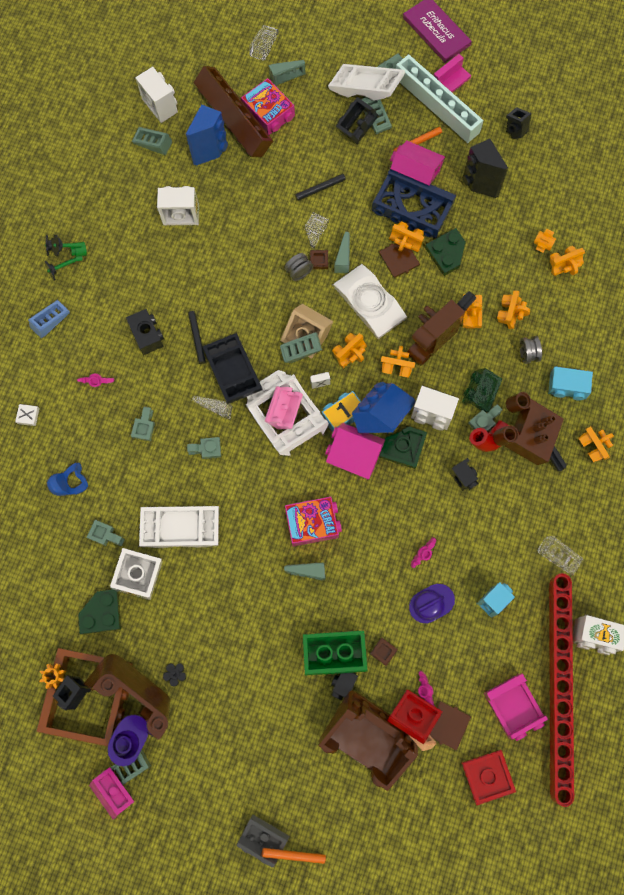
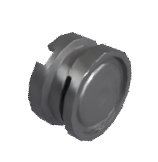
M299 253L286 263L284 269L290 274L293 281H299L311 272L313 264L308 260L305 253Z
M533 336L532 339L527 337L521 338L520 355L521 358L525 359L523 363L528 364L534 360L540 362L542 359V347L538 336Z

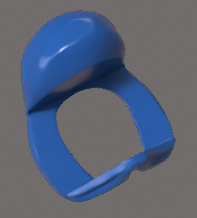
M78 462L74 463L65 472L52 475L47 480L49 491L57 496L84 492L88 488L86 478L80 473L82 471L81 464ZM73 471H75L76 477L82 482L76 488H70L68 485V476Z

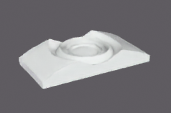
M343 64L328 87L330 90L348 98L357 94L375 101L392 95L405 75V70Z
M363 264L333 284V287L377 339H380L407 319L406 314L395 298L382 287L376 276Z
M219 506L141 507L140 547L218 546Z

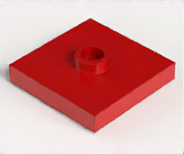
M407 689L391 713L388 722L424 745L443 711Z
M501 749L461 762L476 806L516 792Z

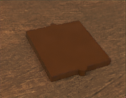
M391 243L389 247L379 251L393 278L404 273L408 274L410 270L420 266L412 250L404 247L401 252L398 250L400 245L396 243Z
M440 701L437 708L443 711L431 731L430 736L439 741L440 745L445 744L457 750L471 716L459 711L457 707L453 708Z

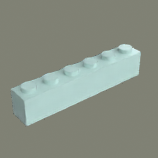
M408 54L396 64V69L405 70V75L400 83L462 139L469 143L480 133L483 119Z

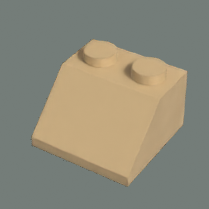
M301 304L293 310L280 341L287 343L316 332L322 345L331 329L333 321ZM309 340L311 349H314L312 341ZM312 354L308 357L312 359L315 354Z

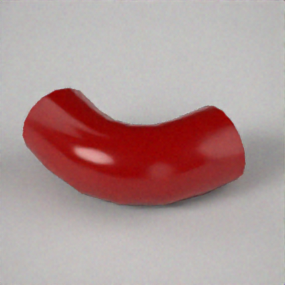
M499 420L489 432L484 428H477L471 432L469 440L480 451H495L501 446L494 442V432L509 425Z

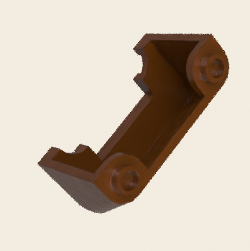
M109 654L104 657L84 682V685L103 696H111L122 687L143 704L138 713L146 720L147 733L160 740L168 727L170 697L120 656Z
M349 691L321 735L318 744L326 753L334 754L340 749L370 769L372 782L377 787H382L386 791L394 785L418 756V747L412 738L388 722L390 714L355 691Z

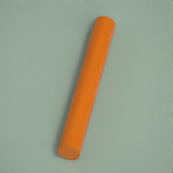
M437 127L409 142L419 145L441 134L442 129Z
M270 848L262 849V857L321 864H325L326 860L324 854Z

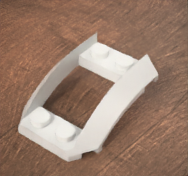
M278 370L260 381L262 391L247 396V408L280 455L291 456V450L319 432L323 435L329 424L305 393L294 374L291 376L287 375L284 371ZM276 387L293 388L292 392L303 394L300 405L308 416L294 424L292 429H286L278 435L272 426L265 422L266 417L258 405L273 397Z

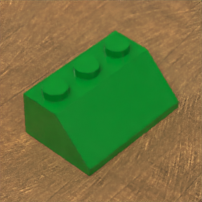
M364 631L303 634L305 676L368 672Z

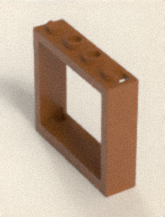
M58 648L53 668L56 664H61L60 670H66L69 657L98 663L104 657ZM51 673L52 680H55L56 676L54 673ZM52 684V687L47 689L36 732L108 746L119 721L124 717L125 709L122 708L124 700L128 699L129 693L122 687L115 692L105 738L52 727L58 703L53 697L57 689Z

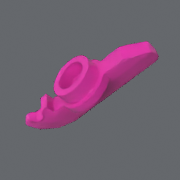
M94 373L89 377L78 378L77 381L87 382L92 387H98L101 383L114 382V378H102L99 374Z
M434 537L418 550V554L411 561L412 568L420 565L421 560H429L431 558V549L436 543Z
M419 671L421 686L418 689V693L428 703L435 706L432 698L433 688L429 684L425 673Z

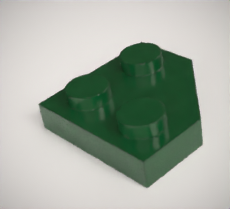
M457 228L427 243L425 249L445 276L460 267L466 241Z
M407 427L401 432L386 437L379 458L416 469L427 432Z
M105 590L97 591L78 614L79 632L81 635L121 630L119 591Z

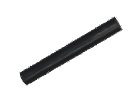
M341 174L295 194V197L299 201L346 180L345 175Z
M190 311L188 316L199 364H205L206 360L195 311Z

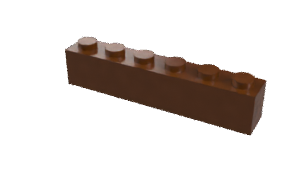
M203 66L193 82L198 91L207 99V103L211 107L222 113V119L226 127L235 135L236 140L243 145L246 153L251 157H263L273 143L272 138L215 67Z

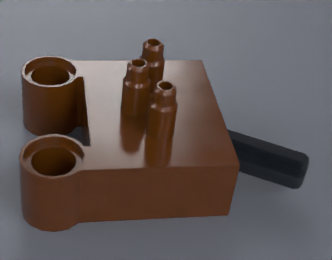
M468 291L457 304L451 299L438 312L429 306L424 307V311L431 318L423 314L418 316L424 325L418 328L411 338L415 343L407 351L409 356L418 365L422 366L457 333L465 311L476 300V296Z
M520 392L507 398L506 408L508 411L520 413L515 426L509 425L494 432V442L498 446L507 447L536 465L548 463L550 460L558 472L564 470L567 465L555 447L564 418L532 400L525 392Z

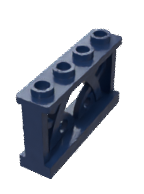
M390 169L376 198L372 202V211L378 216L389 218L394 223L402 221L408 225L410 230L420 229L424 231L426 237L436 239L454 205L456 195ZM390 184L394 185V192H386ZM414 195L419 196L421 205L425 209L408 212L401 199H408ZM388 196L394 197V199H388L386 202L391 203L392 206L382 203V199ZM441 206L445 207L442 215L440 216V214L436 210H438ZM430 214H433L437 218V223L435 225L425 221L428 219L432 222V216Z

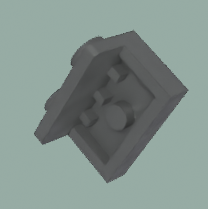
M252 815L237 843V847L245 853L256 857L262 863L274 867L278 859L262 857V849L283 850L289 835Z

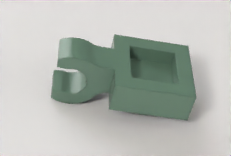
M497 404L488 413L482 410L468 424L474 430L484 428L488 432L496 425L493 419L501 413L502 409Z
M143 407L141 419L135 418L131 433L132 438L151 442L155 423L150 421L153 416L152 408Z
M220 437L200 439L201 444H187L189 455L202 454V459L221 457Z
M97 520L94 521L86 537L105 546L108 541L122 546L125 541L121 536L112 533L114 530L112 526Z

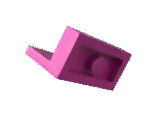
M460 54L434 73V77L452 93L471 78V75L462 67L464 58Z
M110 767L93 779L89 785L113 820L134 803V800Z

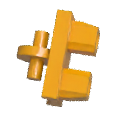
M402 221L398 225L394 224L389 240L400 245L398 250L401 252L404 247L419 252L424 239V231L420 229H415L414 232L407 230L408 225Z
M570 246L565 250L563 256H560L557 252L551 254L549 261L552 265L551 273L554 276L563 272H569L571 275L577 274L578 268L584 263L583 254L585 250Z
M513 291V295H503L502 307H509L508 311L500 310L497 319L498 322L507 324L508 329H514L517 319L523 320V316L530 314V309L526 307L527 302L522 301L519 297V291Z
M475 295L476 300L465 311L463 327L468 329L482 327V295Z
M349 333L345 338L347 345L344 348L337 345L332 349L334 356L343 369L350 362L353 363L355 360L362 362L364 360L362 354L366 351L367 345L363 340V335L360 333L357 336Z
M399 346V351L391 349L390 355L397 356V359L382 356V373L392 374L395 364L401 366L399 376L409 378L412 368L415 367V362L401 360V357L409 358V353L403 352V346Z
M592 427L587 428V432L578 439L583 447L594 442L597 448L588 453L593 463L610 458L602 444L605 443L608 449L611 448L613 444L610 439L614 437L613 433L606 435L604 430L598 432L601 436L599 440Z

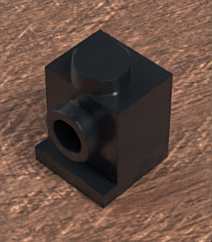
M516 107L506 115L508 119L506 132L511 134V138L519 139L529 132L532 113Z
M468 458L454 466L449 472L462 491L467 488L470 491L479 485L477 482L478 474L472 466L469 467L468 463L470 460Z
M341 673L340 676L335 675L331 684L334 687L331 695L342 701L343 697L352 690L358 675L354 673Z
M67 675L53 697L58 701L57 705L63 710H75L87 692L90 693L91 690L84 685V681L80 677Z

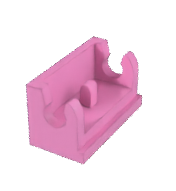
M278 386L275 388L265 422L276 429H292L303 394L292 392L293 388Z

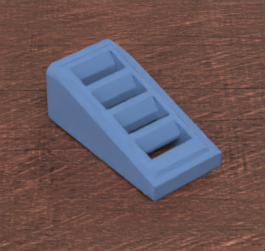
M56 300L28 319L30 328L40 338H43L70 311Z

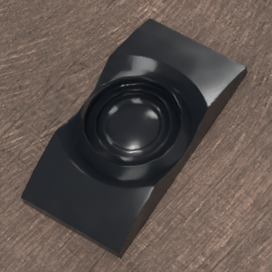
M237 333L202 346L227 404L263 390Z

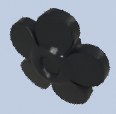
M170 663L166 666L168 672L163 674L164 681H170L171 686L175 687L179 684V681L186 679L182 664L179 663L175 667Z

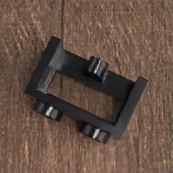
M357 97L350 104L344 116L339 119L336 127L341 133L358 144L379 115L373 107ZM363 110L368 114L364 119L358 120V127L354 133H350L349 129Z

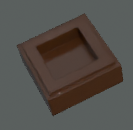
M310 250V261L313 264V269H328V250Z
M381 637L370 655L387 666L398 649Z

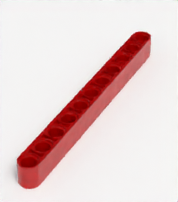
M561 573L552 577L549 582L550 796L556 804L568 807L574 802L572 581L567 574ZM558 578L564 582L563 589L559 588L556 584ZM558 598L564 601L563 609L557 606ZM558 619H562L565 623L563 630L557 626ZM558 639L563 640L565 643L563 650L557 647ZM559 660H562L565 663V669L563 671H560L557 668V662ZM559 681H562L565 684V690L563 692H560L557 689V684ZM560 702L564 703L566 708L562 714L557 709ZM561 723L566 728L563 735H560L557 730ZM561 745L566 749V754L563 757H560L557 752ZM563 767L566 770V776L560 779L558 777V770ZM561 790L566 792V798L563 801L558 799V793Z

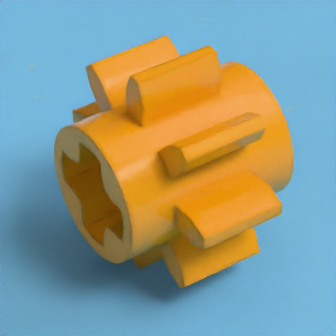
M546 229L545 232L539 231L534 241V244L537 245L536 250L544 253L545 249L551 250L556 241V238L552 237L553 231Z
M47 664V669L40 671L43 675L39 682L47 683L46 689H50L52 684L55 689H58L59 683L63 682L64 674L67 671L60 670L61 664H56L54 668L51 664ZM51 673H54L56 676L55 680H52Z

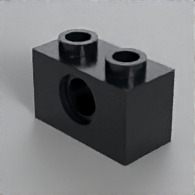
M144 309L126 317L143 356L164 347L161 342L164 337L160 329H155L154 325L157 322L153 313L149 315L147 309ZM150 329L149 333L143 334L144 330Z

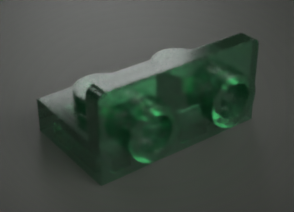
M483 368L472 373L470 384L464 391L462 403L465 405L472 404L480 410L489 412L502 378Z

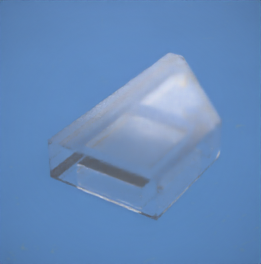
M315 212L312 213L305 225V231L310 246L313 249L329 223V219Z

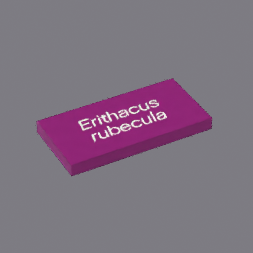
M423 0L403 13V19L444 63L471 46L472 41L433 0Z

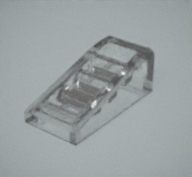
M263 25L249 45L250 56L265 60L279 30Z
M193 396L192 400L196 404L230 420L232 404H227L225 401Z
M554 535L547 536L537 550L543 557L570 575L575 574L583 561L582 557ZM557 549H560L558 554L555 556L554 554L557 551ZM566 553V554H567L566 557L564 558L563 561H561L562 557H563L564 554ZM571 558H573V562L570 566H568V562Z

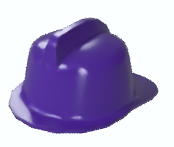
M434 584L418 592L412 597L409 604L411 616L420 623H430L446 615L455 604L453 591L444 584Z
M129 715L123 718L117 725L107 748L108 756L114 764L122 767L128 766L135 762L148 737L146 720L141 716Z

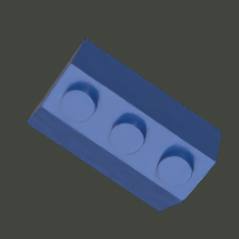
M202 104L186 132L194 165L219 158L228 146L222 113Z
M385 382L375 384L373 389L352 412L358 433L394 432L416 403L415 399L393 383L385 384Z

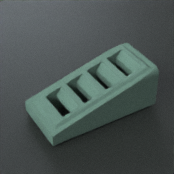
M304 60L268 65L269 75L275 86L306 74Z
M368 97L363 98L362 101L373 107L374 110L377 109L376 113L379 116L381 115L372 124L374 132L379 134L392 128L381 100L373 101ZM384 121L383 124L377 126V123Z
M139 127L132 143L166 155L172 144V139L168 133Z
M345 232L334 264L335 273L349 272V232Z
M316 332L280 345L285 363H293L322 351ZM309 340L312 341L314 349H311Z
M324 563L286 565L284 567L285 573L325 580Z
M142 749L137 757L141 765L140 769H138L135 762L131 764L135 771L134 773H131L128 766H123L128 775L126 778L119 768L121 766L115 764L111 767L112 771L116 770L122 785L152 767Z

